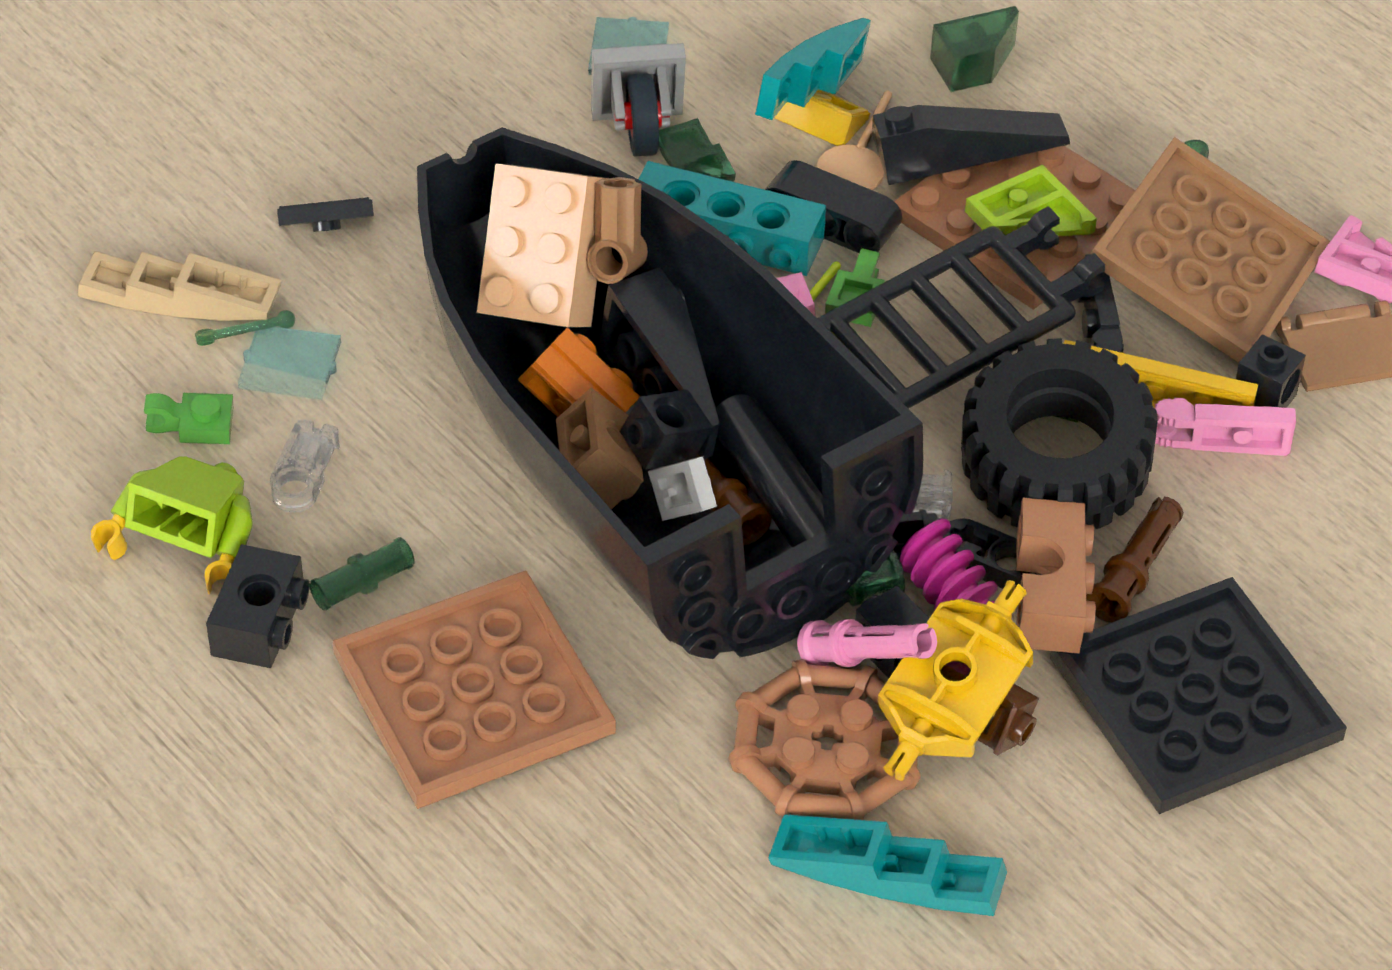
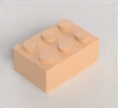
M495 165L477 313L563 327H591L597 279L589 271L586 259L595 238V182L600 179L609 178L516 165Z

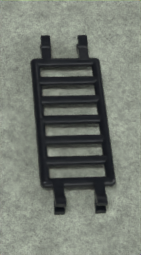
M1048 206L1034 214L1026 225L1007 235L998 227H988L817 319L909 409L992 364L993 359L1008 350L1012 353L1018 350L1019 345L1032 342L1071 321L1076 314V310L1071 303L1072 301L1083 295L1091 297L1105 290V283L1097 275L1105 271L1106 264L1095 253H1092L1082 259L1074 267L1073 271L1050 282L1025 256L1038 248L1046 250L1059 244V236L1051 228L1060 224V217ZM991 247L1050 310L1028 322L969 259ZM952 269L1010 332L987 343L929 280ZM912 290L970 354L946 365L889 301ZM871 311L929 376L906 388L848 323Z

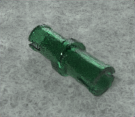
M398 537L393 542L366 555L356 553L347 559L346 565L310 581L309 585L313 599L322 610L326 611L331 606L359 592L369 594L378 588V583L406 569L413 568V564H415L413 552L408 543L403 538Z

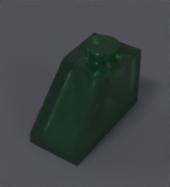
M1016 6L933 24L930 59L950 92L993 82L1015 46L1019 15Z

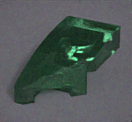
M698 118L659 130L658 149L669 166L734 182L736 173L720 143L712 145Z

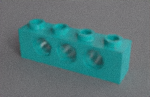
M647 161L639 177V180L666 193L728 236L761 265L792 273L802 272L803 276H807L824 240L826 205L651 161Z

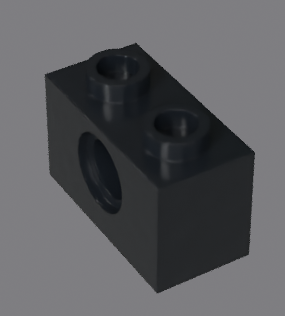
M241 544L206 622L211 656L272 668L279 649L285 650L290 643L293 631L292 619L296 609L303 610L307 603L310 583L308 579L303 578L301 556Z

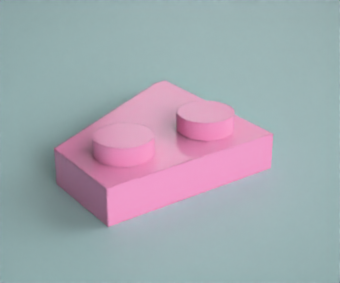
M1350 215L1319 256L1315 273L1329 278L1338 285L1350 286L1371 294L1380 301L1386 300L1388 303H1392V244L1383 237L1376 239L1374 243L1360 232L1362 221Z

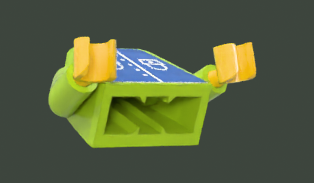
M179 456L155 469L139 471L130 478L110 512L114 515L112 519L102 520L93 526L91 530L92 542L97 552H100L104 544L108 542L107 551L111 559H119L127 550V542L122 533L125 527L209 558L218 554L220 559L209 564L204 574L206 589L210 595L214 582L226 579L241 544H247L252 529L250 502L247 497L243 496L244 480L241 475H238L236 469L228 463L221 462L212 466L187 456Z

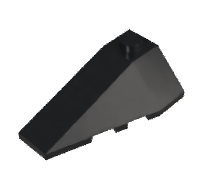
M915 105L911 107H893L884 113L873 115L872 119L873 139L888 185L1070 144L1068 132L1059 113Z
M660 267L608 285L597 352L610 368L619 369L630 378L634 391L639 390L645 396L688 389L713 426L697 454L700 457L703 456V459L711 457L720 423L681 289L678 285L671 283Z

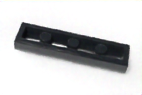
M740 394L721 402L715 408L720 423L717 438L790 546L793 548L825 531L822 494L757 400L748 395Z

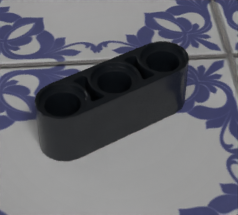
M798 160L789 161L765 188L768 191L826 205L824 239L857 253H860L862 248L879 252L903 219L899 206L889 197Z

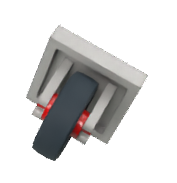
M658 43L648 46H613L604 49H592L593 121L614 119L615 131L628 130L633 156L657 154L659 128L670 127L671 115H683L686 64L684 43Z

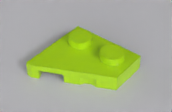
M1040 165L966 198L965 213L982 230L995 226L1005 235L1026 225L1034 214L1048 206L1060 217V224L1051 228L1058 236L1092 234L1095 232L1097 218L1044 165Z

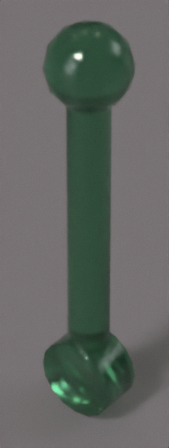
M283 310L279 312L277 317L267 318V320H258L217 330L201 329L195 333L196 344L200 346L210 345L217 339L276 326L289 329L295 324V315L289 310Z

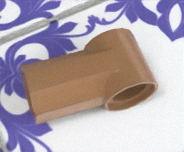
M622 177L600 179L595 182V238L586 259L592 276L600 282L614 284L640 268L646 261L648 253L646 242L640 235L641 183H637L635 179ZM612 248H615L620 253L623 264L614 258Z

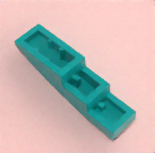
M860 18L832 27L803 41L781 56L763 74L755 115L773 120L786 102L805 107L818 89L835 95L863 58L871 20Z
M784 815L768 857L773 866L840 888L922 907L987 916L995 915L1007 875L1003 858L950 854L945 840L892 836L887 822Z

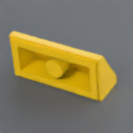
M818 89L805 107L786 102L775 116V119L831 144L840 146L848 143L866 123L871 113L863 107Z

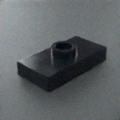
M369 197L279 206V209H277L279 227L312 223L313 232L341 229L340 220L374 216L372 199H369Z

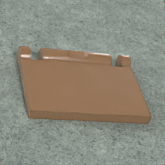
M1386 300L1375 302L1374 313L1376 317L1373 318L1370 316V310L1366 303L1298 314L1295 319L1297 330L1294 331L1291 329L1289 318L1287 316L1281 318L1275 328L1278 336L1282 338L1284 345L1306 355L1300 379L1306 392L1392 378V314L1389 303Z

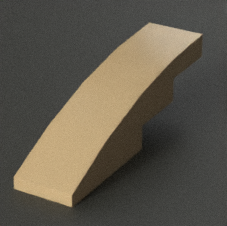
M94 251L79 282L78 297L125 309L172 317L219 321L267 320L281 287V280L190 252L185 263L182 264L145 252H141L137 262L134 263Z

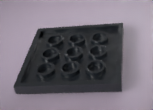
M1233 577L1093 629L1092 633H1084L1079 654L1051 651L1050 659L1159 814L1344 740L1347 729L1346 725Z

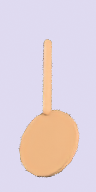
M887 90L883 93L873 115L884 113L892 97L891 91ZM873 115L857 145H840L825 151L818 159L817 168L870 190L877 188L883 181V166L880 157L874 151L866 148L873 135Z

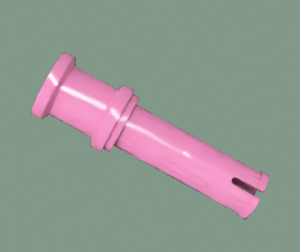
M853 619L839 620L834 625H830L823 620H816L804 624L798 635L797 646L801 659H804L807 664L827 666L831 662H835L842 667H852L867 658H929L936 650L937 636L935 630L928 628L929 625L926 623L903 626L863 627L862 624Z

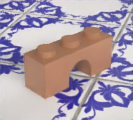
M1031 498L1022 499L1016 533V571L1034 572L1042 575L1022 574L1021 586L1026 590L1027 594L1016 608V625L1022 630L1033 650L1079 654L1084 632H1093L1096 606L1095 601H1086V594H1092L1095 564L1086 562V556H1091L1094 525H1085V503Z

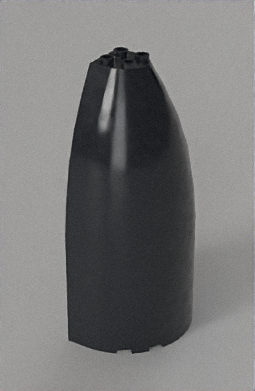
M503 127L473 140L467 149L466 155L462 158L452 159L448 153H445L417 166L418 215L430 291L449 352L488 424L525 476L670 642L672 641L680 645L688 654L708 659H714L721 652L734 651L739 657L765 652L797 638L804 624L809 621H824L852 598L847 590L866 570L877 572L897 544V540L892 535L903 513L912 514L918 499L923 477V423L770 271L728 236L666 193L611 165L560 145ZM496 164L524 166L609 179L617 177L635 179L637 183H641L640 235L646 242L648 253L644 264L622 280L660 267L671 283L679 286L685 298L715 408L727 398L740 394L748 395L757 400L822 494L825 531L792 548L772 519L768 531L762 538L755 543L743 545L741 517L729 504L693 523H690L693 514L662 521L648 471L657 468L644 470L642 467L644 481L640 484L636 493L629 499L620 501L612 509L608 507L559 451L556 418L558 417L518 380L567 327L477 313ZM612 248L614 258L623 264L620 253L615 248ZM598 280L591 327H568L574 334H582L594 344L596 351L608 285H610ZM597 352L596 355H597L602 361H604V360L602 359V357L600 356V354ZM639 390L635 391L640 397L645 396ZM636 402L630 407L626 414H630ZM716 438L713 455L708 459L727 478L741 481L747 488V495L754 503H761L719 439Z

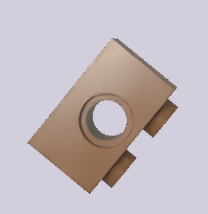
M590 388L556 418L559 451L608 507L612 509L620 501L627 500L636 493L640 484L644 481L642 466L619 432L629 415L597 391Z

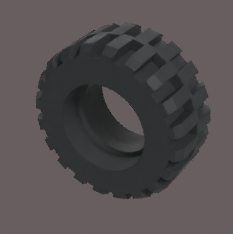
M1062 338L1047 339L1045 345L1036 346L1034 341L1019 345L1018 352L1013 355L1008 350L994 358L993 369L989 366L983 368L975 378L974 387L968 390L964 401V414L962 415V467L964 475L970 479V488L977 499L981 501L987 499V509L1001 519L1005 515L1011 518V525L1018 527L1023 498L1085 503V525L1093 524L1095 529H1100L1112 523L1114 512L1121 516L1134 506L1135 498L1143 494L1148 484L1149 472L1152 470L1158 422L1157 411L1152 406L1153 397L1149 388L1143 382L1138 383L1139 374L1129 364L1124 363L1120 366L1117 363L1118 356L1104 348L1101 352H1097L1091 349V343L1076 340L1075 345L1062 344ZM1048 416H1061L1086 424L1100 436L1103 442L1097 448L1080 456L1053 458L1031 451L1020 443L1013 433L1032 420Z

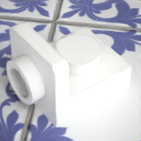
M703 456L648 471L662 521L717 507Z

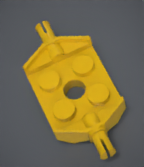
M1007 581L995 602L988 601L986 605L965 599L939 603L926 623L929 625L928 628L935 630L937 636V646L933 655L925 659L902 658L878 694L879 707L898 735L900 743L887 764L883 767L888 775L893 777L895 773V779L903 781L917 757L923 754L930 756L973 757L975 754V743L1025 666L1031 668L1033 665V651L1022 630L1012 621L1013 612L1027 594L1020 584L1015 588L1014 581ZM953 661L962 662L971 670L970 674L961 681H949L942 676L940 671L944 665Z

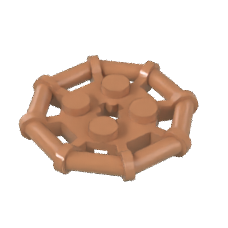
M804 659L792 661L790 669L753 692H743L735 703L738 711L734 750L728 757L731 768L736 773H742L776 807L775 813L782 817L784 815L796 814L864 820L865 815L904 789H914L921 778L920 772L917 769L918 757L903 781L895 779V773L891 777L883 769L889 759L880 756L881 742L898 739L897 747L900 743L899 737L887 719L877 720L873 716V709L865 702L866 698L869 697L879 706L878 694L885 685L877 676V669L866 665L863 669L807 664ZM813 686L853 690L849 696L815 693ZM797 689L799 695L791 698L787 707L782 711L769 707ZM758 725L774 731L772 745L761 748L756 746ZM829 737L837 740L839 743H834L832 750L821 749V743L816 740ZM775 766L781 772L782 766L790 774L791 784L785 786L768 768ZM866 775L867 781L874 776L880 779L859 794L857 791H854L857 781ZM805 792L839 795V797L805 794Z

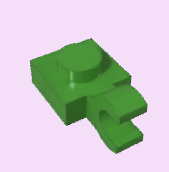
M862 248L853 272L838 270L825 303V313L885 282V280L877 278L879 269L876 268L880 252ZM870 311L851 321V323L871 327L875 315Z
M183 393L182 403H177L164 394H147L144 405V414H147L146 431L150 433L179 431L180 443L230 444L234 408L233 394Z

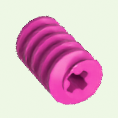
M948 519L936 520L914 533L908 539L901 550L899 563L905 572L911 573V580L917 588L923 589L922 595L927 603L934 605V611L939 603L956 599H965L986 605L995 595L998 587L994 581H988L978 586L986 574L983 566L977 565L966 569L974 559L972 551L963 550L955 554L963 542L960 535L952 534L944 538L951 528Z

